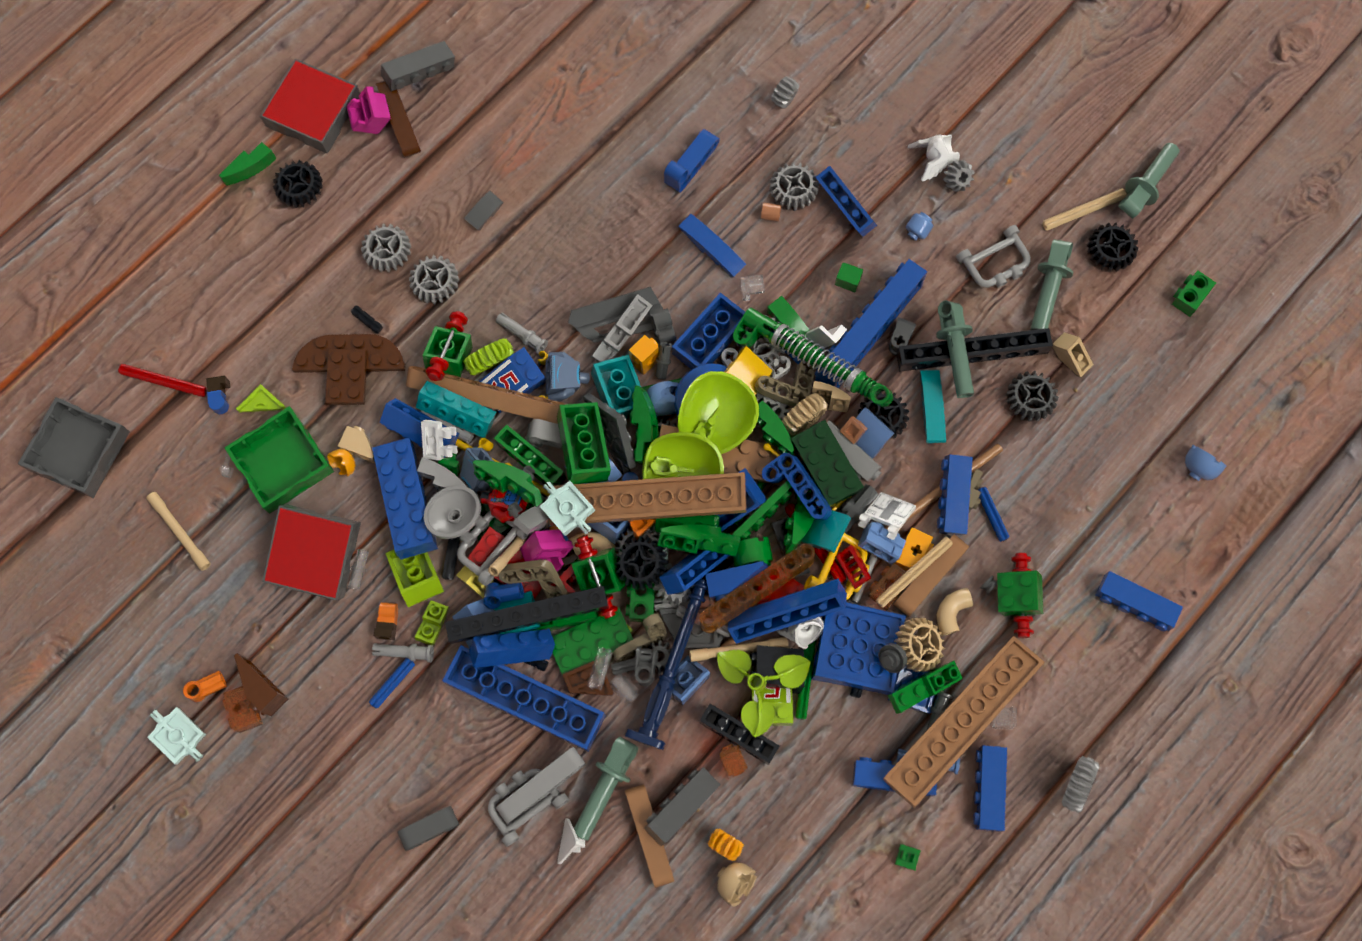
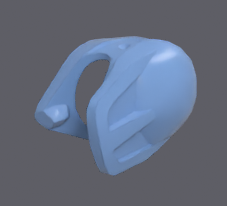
M664 381L654 384L647 390L656 416L676 414L675 396L672 394L676 392L679 383Z

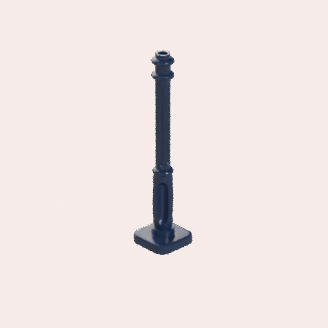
M699 579L694 583L692 593L688 594L690 600L663 675L659 676V681L648 702L642 727H639L638 732L627 729L625 734L627 738L663 751L666 743L657 739L659 734L657 730L668 709L673 686L676 683L674 678L701 603L706 601L704 595L708 591L707 581Z

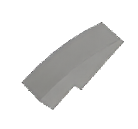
M422 457L417 472L421 477L434 480L433 485L435 489L442 490L450 486L467 487L447 468Z

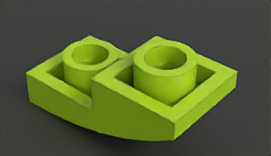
M431 600L422 616L423 621L415 635V640L434 646L449 607Z

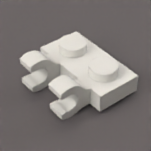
M423 420L421 422L424 458L440 461L444 456L452 457L453 453H458L456 445L443 446V438L451 439L452 435H457L456 427H442V422Z

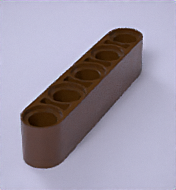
M385 81L376 83L379 93L385 94L391 117L390 122L404 158L420 153L421 149L398 90L391 91Z

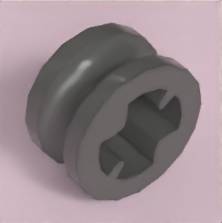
M992 575L980 587L986 590L987 595L997 585L994 576Z

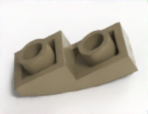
M978 469L971 476L969 512L972 508L976 510L981 502V499L978 498L981 492L978 489L983 482L980 478L983 472Z

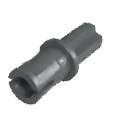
M667 342L660 343L659 356L656 358L657 368L655 376L657 379L661 380L667 377L668 365L671 363L669 359L672 348L671 343H668V346Z

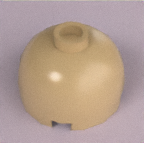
M732 863L727 867H723L718 873L719 879L717 882L720 896L731 906L740 904L742 901L739 898L743 893L747 896L754 886L757 877L754 875L756 871L743 863Z

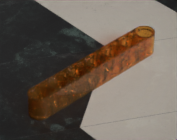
M809 544L800 545L702 611L699 616L701 629L706 633L716 631L811 567L815 560L814 548ZM807 553L810 557L803 558L801 555ZM788 564H792L795 567L792 569H787L785 566ZM771 575H777L779 578L776 580H772L769 577ZM761 586L763 589L756 591L753 587ZM741 596L746 598L743 602H739L736 599ZM724 607L730 609L727 613H723L720 610ZM708 618L714 620V622L711 624L704 623V621Z

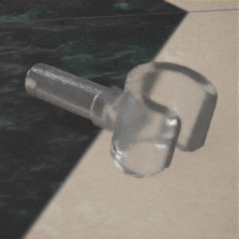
M226 451L224 464L220 466L219 470L222 476L231 478L233 467H229L230 456Z

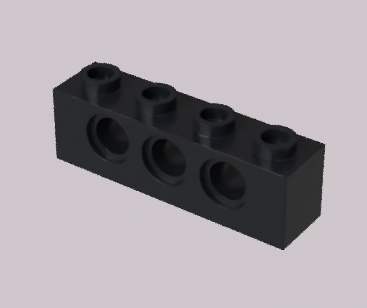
M712 704L708 705L699 720L701 725L768 766L780 747L763 735L753 737L742 722Z

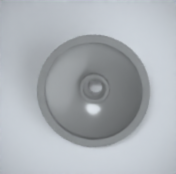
M450 486L442 489L426 505L424 511L425 525L438 538L452 539L462 536L477 523L481 514L480 500L473 490L465 486Z

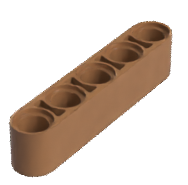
M955 534L950 538L953 543L952 546L925 569L893 604L907 617H910L970 547Z
M645 784L626 789L625 793L654 887L657 888L675 882L664 845L660 846L644 829L648 824L646 819L653 813Z

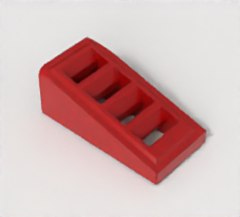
M850 545L836 555L854 589L871 579L865 563L855 546ZM851 556L854 557L853 559L847 562L848 558H850ZM854 562H857L852 568L849 567ZM858 568L861 569L860 571H858L857 573H855V574L853 575V573H852L853 571H855V570L858 569ZM863 573L864 577L856 582L855 578Z

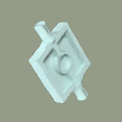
M568 481L563 487L555 489L551 482H547L548 486L545 484L544 488L550 495L540 505V508L565 536L577 527L585 535L588 534L587 530L590 532L591 528L585 523V520L595 511V508L571 481Z
M176 707L165 717L157 710L153 711L154 714H150V717L158 724L147 738L174 764L178 765L189 754L196 762L201 760L200 758L203 755L196 749V746L206 734L180 708Z

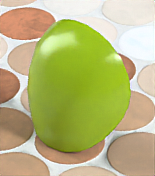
M710 371L697 377L688 387L679 410L678 429L679 432L694 433L709 439L717 446L720 454H724L737 447L752 433L759 417V404L755 394L742 380L722 371Z
M688 432L670 433L652 441L646 451L642 469L643 479L724 474L723 458L717 446L701 435Z

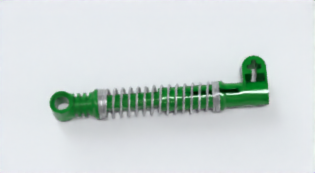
M749 308L745 312L733 332L734 341L742 347L753 346L761 335L778 349L782 347V351L787 350V354L792 353L793 358L797 356L798 361L802 359L803 364L807 362L808 367L812 365L813 370L818 367V373L823 371V376L828 374V379L834 376L833 382H836L838 379L839 385L844 382L843 387L852 393H860V395L868 398V400L880 407H886L892 403V392L886 386L869 378L865 371L856 368L855 365H850V362H845V359H840L839 356H835L834 353L825 350L823 346L820 347L818 343L815 344L813 340L810 341L808 337L805 338L799 332H794V329H789V326L784 323L775 322L754 308ZM746 326L753 330L752 333L745 330ZM770 327L773 330H775V332L772 333L767 329ZM882 391H885V398L883 400H878V394Z

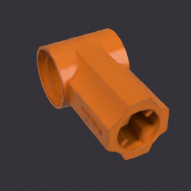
M217 671L198 681L188 682L184 686L183 693L185 697L193 702H201L206 696L226 688L227 685L221 671ZM198 687V693L195 696H191L192 690Z

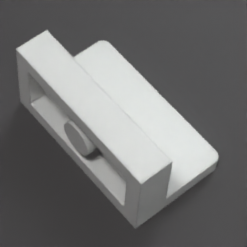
M839 325L827 331L823 326H819L808 331L805 335L810 340H813L815 344L818 343L820 347L826 348L836 344L847 329L843 325Z

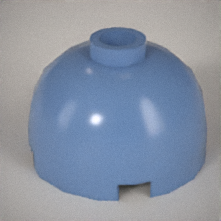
M1192 445L1185 457L1186 467L1191 471L1189 475L1198 481L1201 478L1213 480L1226 468L1223 462L1216 461L1214 456L1195 445Z

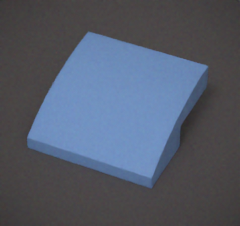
M864 408L856 419L860 420L867 430L856 444L871 458H874L894 435V432L869 409Z

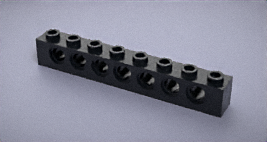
M1049 328L964 338L969 363L1048 354L1053 346ZM947 341L899 346L896 354L899 372L951 366Z
M601 586L445 622L448 641L454 644L472 640L473 637L494 635L608 609L609 605L605 588Z

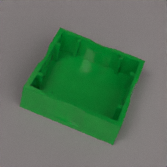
M290 406L268 419L256 430L246 433L224 447L237 469L247 479L250 489L262 508L269 514L277 510L279 505L286 504L335 472L296 412Z

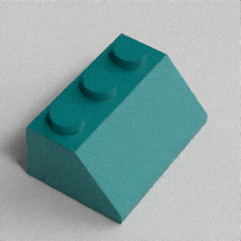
M625 355L593 364L591 375L600 400L612 409L614 408L618 413L623 414L625 418L630 417V413L633 410L632 393L635 386L641 387L630 356Z

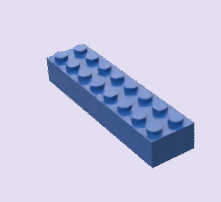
M908 259L905 264L902 262L896 270L897 274L894 277H889L883 291L879 290L875 294L874 302L871 305L868 303L862 311L863 315L860 318H855L851 324L852 328L839 339L840 343L837 346L833 345L831 347L830 353H834L835 356L845 359V362H850V365H855L856 367L921 289L927 271L911 259ZM818 367L816 368L815 381L837 388L841 386L838 384L839 379L833 382L834 376L828 379V374L823 376V371L818 373Z
M460 645L442 680L445 684L589 752L605 719L606 714L505 665L474 668L469 654L470 649Z

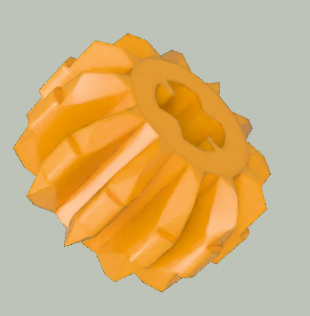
M715 829L707 843L711 849L731 861H735L740 856L744 847L741 841L721 829Z

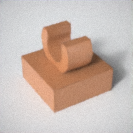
M852 416L840 432L855 444L866 432L867 428L860 420Z

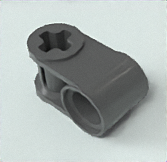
M898 318L888 347L891 354L896 355L899 346H906L916 323Z
M637 646L635 678L641 686H649L654 681L658 648L641 649V646ZM644 671L650 673L647 680L639 678L640 674Z

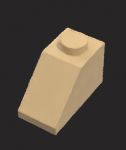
M1063 333L1053 343L1052 347L1057 357L1077 376L1082 377L1093 366L1080 337Z
M347 426L338 444L339 449H346L352 456L375 464L373 447L364 432L365 430L358 426L353 428Z

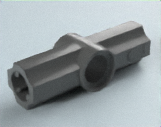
M865 484L863 490L858 492L853 499L851 498L841 512L849 515L851 518L844 533L847 534L851 527L860 521L859 516L865 513L866 509L878 496L876 490L870 485Z

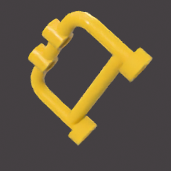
M844 533L835 552L829 551L819 577L816 578L810 575L805 582L804 589L825 583L842 541L855 546L859 550L867 570H869V565L866 564L868 552L858 546L859 540ZM858 568L855 571H853V575L861 569ZM848 579L845 590L847 593L846 601L850 599L853 592L858 593L862 585L854 589Z

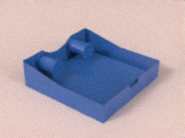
M847 602L845 609L822 616L824 628L819 637L811 680L855 687L885 695L893 693L897 673L888 672L882 667L878 653L888 643L897 644L894 642V640L898 639L895 633L900 631L899 627L901 625H904L906 616Z

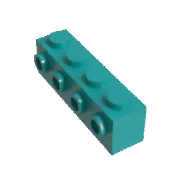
M426 381L420 390L415 407L482 438H486L492 428L496 411L429 381Z

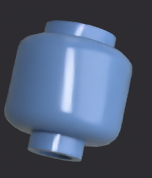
M923 212L920 214L915 213L906 225V229L909 232L907 235L915 241L918 238L924 240L933 229V220Z

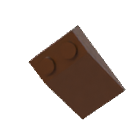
M236 653L234 658L246 698L251 702L249 706L256 713L259 712L263 716L267 714L272 717L288 698L248 658Z

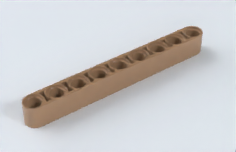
M418 366L408 367L407 387L421 390L426 381H429L482 406L533 419H541L558 424L557 413L559 405H565L562 402L444 373L443 380L432 381L426 375L425 368Z

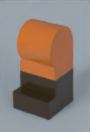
M380 603L377 624L373 635L377 639L395 641L398 604Z

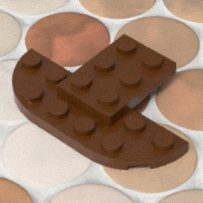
M374 334L324 335L311 340L301 348L295 357L292 371L294 373L327 372L325 399L327 405H365L366 372L405 371V363L395 344L382 336Z

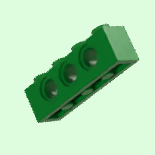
M507 424L494 437L497 446L523 467L531 466L535 470L533 475L544 485L548 486L547 482H551L553 486H558L566 479L563 470Z

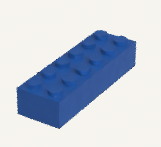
M410 438L373 447V455L395 553L401 560L438 549L435 536L427 529L424 522V511L428 503L422 478L417 472L419 465L415 448Z

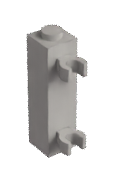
M829 420L827 422L828 426L853 469L856 470L859 479L861 480L863 477L868 482L871 480L875 481L881 475L880 470L882 467L856 443L853 444L840 432L841 429Z

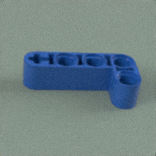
M703 129L677 163L671 161L664 171L665 184L678 192H682L716 149L720 138Z
M783 453L763 468L762 477L765 481L779 483L787 478L813 518L826 520L831 516L832 509L796 456ZM788 458H791L792 464L787 468L785 462ZM775 469L776 476L771 479L770 472ZM802 474L803 479L797 484L796 476ZM812 489L813 497L808 500L806 494ZM817 506L823 508V509L821 510L822 513H823L822 515H821V514H818V512H819L820 510H819V508H818Z

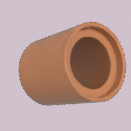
M763 202L761 219L779 222L781 205Z

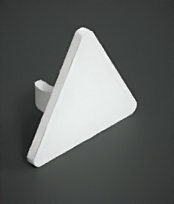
M568 818L565 819L558 864H562L572 852L580 853L581 847L585 848V840L577 837Z

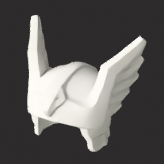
M940 134L908 145V148L927 147L926 156L929 163L926 165L921 178L922 181L937 177L947 165L955 160L959 161L960 154L952 151V135Z
M821 617L790 626L788 629L777 630V632L796 642L799 647L807 649L808 645L821 635L824 623Z

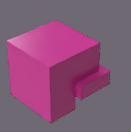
M366 86L358 96L359 99L352 98L347 105L352 131L379 134L391 119L385 94L375 93L373 87Z
M560 530L534 531L520 550L525 562L541 559L548 560L558 572L564 565L561 558H564L574 546L571 540L565 541Z

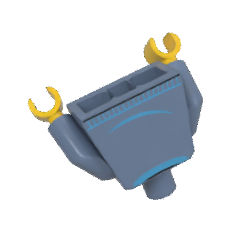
M545 351L539 352L540 357L544 358L538 359V362L541 365H546V395L548 397L544 395L538 397L558 402L563 401L574 395L580 388V383H589L590 374L580 372V363L565 352H550L549 354Z
M486 438L479 440L478 447L466 448L460 474L467 487L473 490L476 495L478 491H488L490 489L488 483L479 480L474 475L472 463L475 460L494 461L486 452L490 451L494 444Z

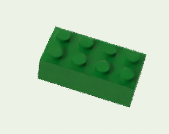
M598 402L559 405L557 422L568 481H571L572 484L608 481L611 467Z

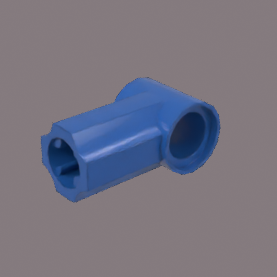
M490 583L486 586L483 603L487 608L496 609L503 602L523 599L522 583L505 585Z

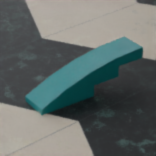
M921 370V397L926 442L946 443L940 370Z

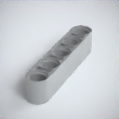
M574 747L570 748L496 807L497 811L507 825L511 824L584 767L586 763Z

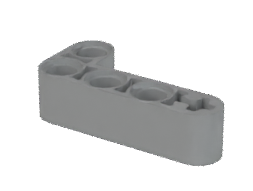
M533 419L530 422L526 435L527 442L533 447H541L545 444L562 449L558 424L541 419Z

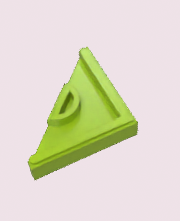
M260 384L236 410L239 413L284 410L286 407Z

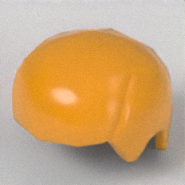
M337 449L328 453L329 464L332 468H339L341 470L339 475H346L348 477L353 474L356 464L349 451Z

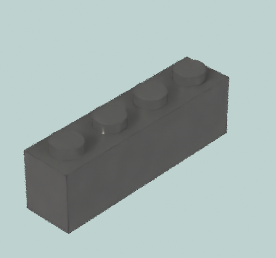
M442 41L381 64V77L391 91L402 89L409 84L418 83L425 78L434 77L436 74L454 68L455 56L446 42Z
M704 767L700 770L694 769L687 776L689 781L685 785L681 783L673 791L676 795L671 800L667 798L660 805L662 809L657 814L653 812L646 819L648 824L644 829L660 846L666 844L720 786L719 782Z

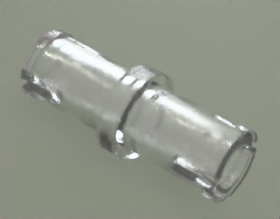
M357 549L354 565L350 569L352 573L348 588L360 590L363 574L367 570L365 566L369 555L368 551Z

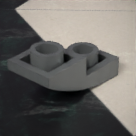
M488 191L464 219L477 230H481L488 219L495 215L504 202L494 193Z

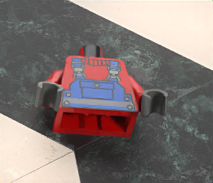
M529 465L524 467L522 471L530 474L533 480L535 470ZM495 489L492 493L482 492L481 503L489 504L491 515L501 523L513 522L514 519L525 512L528 504L516 493H511L509 489L504 493Z

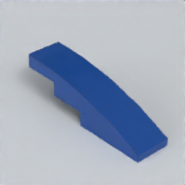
M690 214L678 226L702 253L705 252L716 265H720L731 277H734L746 265L720 237L694 215Z

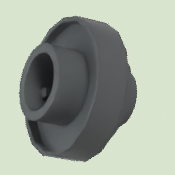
M888 643L880 649L878 658L885 670L891 673H898L906 667L907 655L901 646L895 643Z

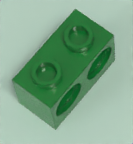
M1198 270L1194 275L1189 274L1183 282L1186 286L1184 289L1179 288L1173 295L1175 300L1171 304L1189 317L1193 315L1216 284L1215 281Z
M652 583L651 589L647 585L645 586L647 591L642 596L636 594V590L632 588V585L627 586V597H630V604H626V616H629L630 622H643L648 616L654 614V583ZM639 606L646 609L642 615L635 613V609Z

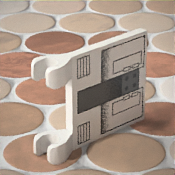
M881 492L865 513L859 516L860 523L858 526L866 528L871 519L889 526L887 538L894 540L901 527L916 509V505Z

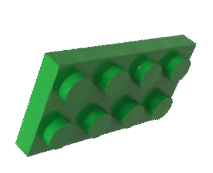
M787 480L732 535L740 536V541L750 539L749 536L753 530L757 532L764 525L765 519L767 517L770 519L777 512L776 509L780 504L785 505L789 501L792 494V486Z
M618 607L615 615L610 618L598 616L597 619L584 622L553 636L555 646L552 653L561 674H565L592 661L611 655L615 649L632 641L633 637Z

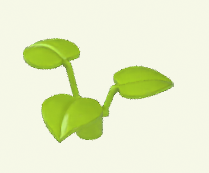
M730 650L717 653L720 672L727 681L739 684L743 681L744 676L748 678V686L755 690L758 702L749 701L741 710L742 721L753 737L764 734L772 726L775 719L773 705L770 702H762L760 691L766 687V681L780 678L783 686L791 689L797 688L806 680L810 667V661L805 657L786 655L779 658L774 665L778 675L763 677L758 673L751 675L747 673L751 669L752 663L750 656L746 652Z

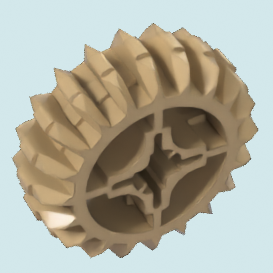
M817 393L807 396L796 404L783 418L782 422L791 438L812 427L825 414L828 404L822 396Z
M926 618L907 620L904 622V625L899 627L900 631L895 633L898 639L894 640V642L906 652L907 669H913L915 672H926L935 668L938 663H941L939 658L944 656L941 653L945 649L942 646V642L945 640L940 638L942 632H937L938 626L933 625V622L926 620Z

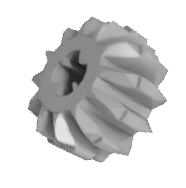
M783 77L774 89L771 101L779 107L787 108L799 91V84L792 78Z
M955 160L952 165H947L948 171H944L946 177L943 180L947 182L946 186L957 192L959 190L965 191L966 187H971L970 181L974 180L972 175L975 173L974 170H971V164L963 160Z

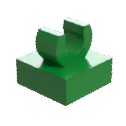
M453 453L452 457H444L438 461V464L444 466L458 477L460 468L459 461L456 459L457 454Z
M900 844L895 865L915 871L921 850Z

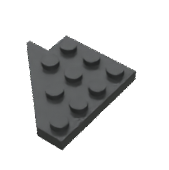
M590 393L584 395V403L598 402L606 446L624 476L627 472H631V468L636 467L634 450L630 444L632 441L631 436L626 429L627 420L623 414L618 413L614 408L612 409Z

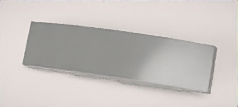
M637 294L591 357L598 362L613 359L653 305Z
M540 505L526 510L513 521L527 535L533 531H539L542 528L545 530L551 526L549 524V517L540 508Z

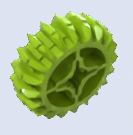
M499 339L473 352L463 362L470 375H477L500 364L513 355V347L507 339Z

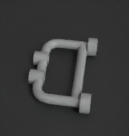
M1016 225L1010 226L1003 232L1006 237L1003 241L973 256L969 249L963 250L956 255L958 262L965 264L974 281L979 286L986 288L994 285L1000 288L1007 284V278L1012 276L1013 280L1021 277L1023 275L1022 271L1029 266L1031 257L1017 235L1020 231ZM1014 243L1023 257V262L1012 266L1003 273H998L989 280L982 279L973 264Z
M490 511L484 517H479L471 533L468 531L460 536L462 543L457 551L458 560L479 576L478 581L484 586L489 585L494 578L488 572V568L502 554L516 535L522 540L529 536L512 521H507L506 523L513 528L481 567H479L465 556V551L476 542L477 536L482 531H485L489 526V522L495 518L491 515Z
M531 769L524 774L521 770L511 777L513 782L508 786L505 783L499 785L495 789L497 794L489 801L488 813L503 834L502 842L506 847L512 845L520 838L515 830L552 803L557 810L569 801L565 793L560 794L556 788L507 826L496 811L497 803L507 798L517 788L526 784L529 779L542 771L540 769Z

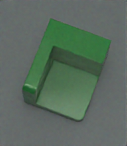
M843 262L837 274L835 285L855 293L862 278L863 269Z

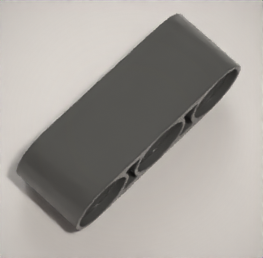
M448 806L399 830L397 833L405 851H408L456 828L460 824L452 806Z

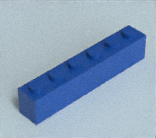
M838 578L732 613L729 616L727 629L737 644L845 609L847 593Z

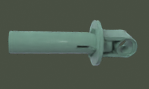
M1166 143L1142 177H1132L1127 181L1125 185L1127 196L1120 202L1118 207L1130 218H1135L1142 211L1144 205H1152L1158 200L1159 192L1155 186L1180 153L1177 145Z
M1053 239L1048 262L1038 264L1037 269L1045 274L1030 330L1049 327L1062 278H1071L1073 276V271L1067 267L1072 252V242Z
M945 300L938 306L941 330L936 333V337L947 341L957 398H968L974 395L964 336L972 333L973 328L970 325H965L963 307L959 303Z
M618 737L613 743L605 763L596 762L595 764L603 773L574 827L576 835L584 840H589L618 782L622 783V781L629 783L631 781L625 774L638 752V746L622 737Z

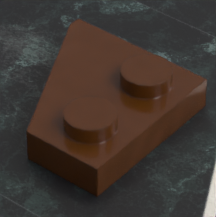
M599 659L562 674L570 694L614 695Z

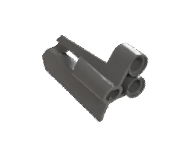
M651 286L573 309L568 323L575 327L584 337L594 343L601 342L608 333L600 334L594 328L617 322L638 294L653 306L632 335L653 330L659 346L661 342H667L668 344L677 341L668 308L663 309Z

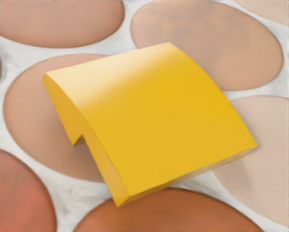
M745 346L740 350L735 360L728 365L725 373L742 380L756 395L758 393L755 389L756 381L761 376H770L773 370Z

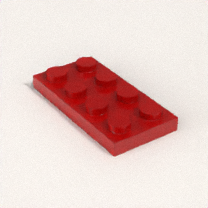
M489 526L467 558L481 567L505 536ZM520 549L507 564L525 562ZM522 570L524 573L530 574L528 570ZM499 575L496 577L494 576L495 579H497L504 585L507 584L500 580ZM538 580L521 582L524 593L532 591L534 599L542 589Z

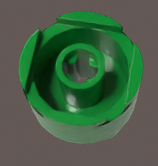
M758 537L741 540L736 556H732L734 567L761 561L772 567L773 557L769 538L763 537L764 541H759Z

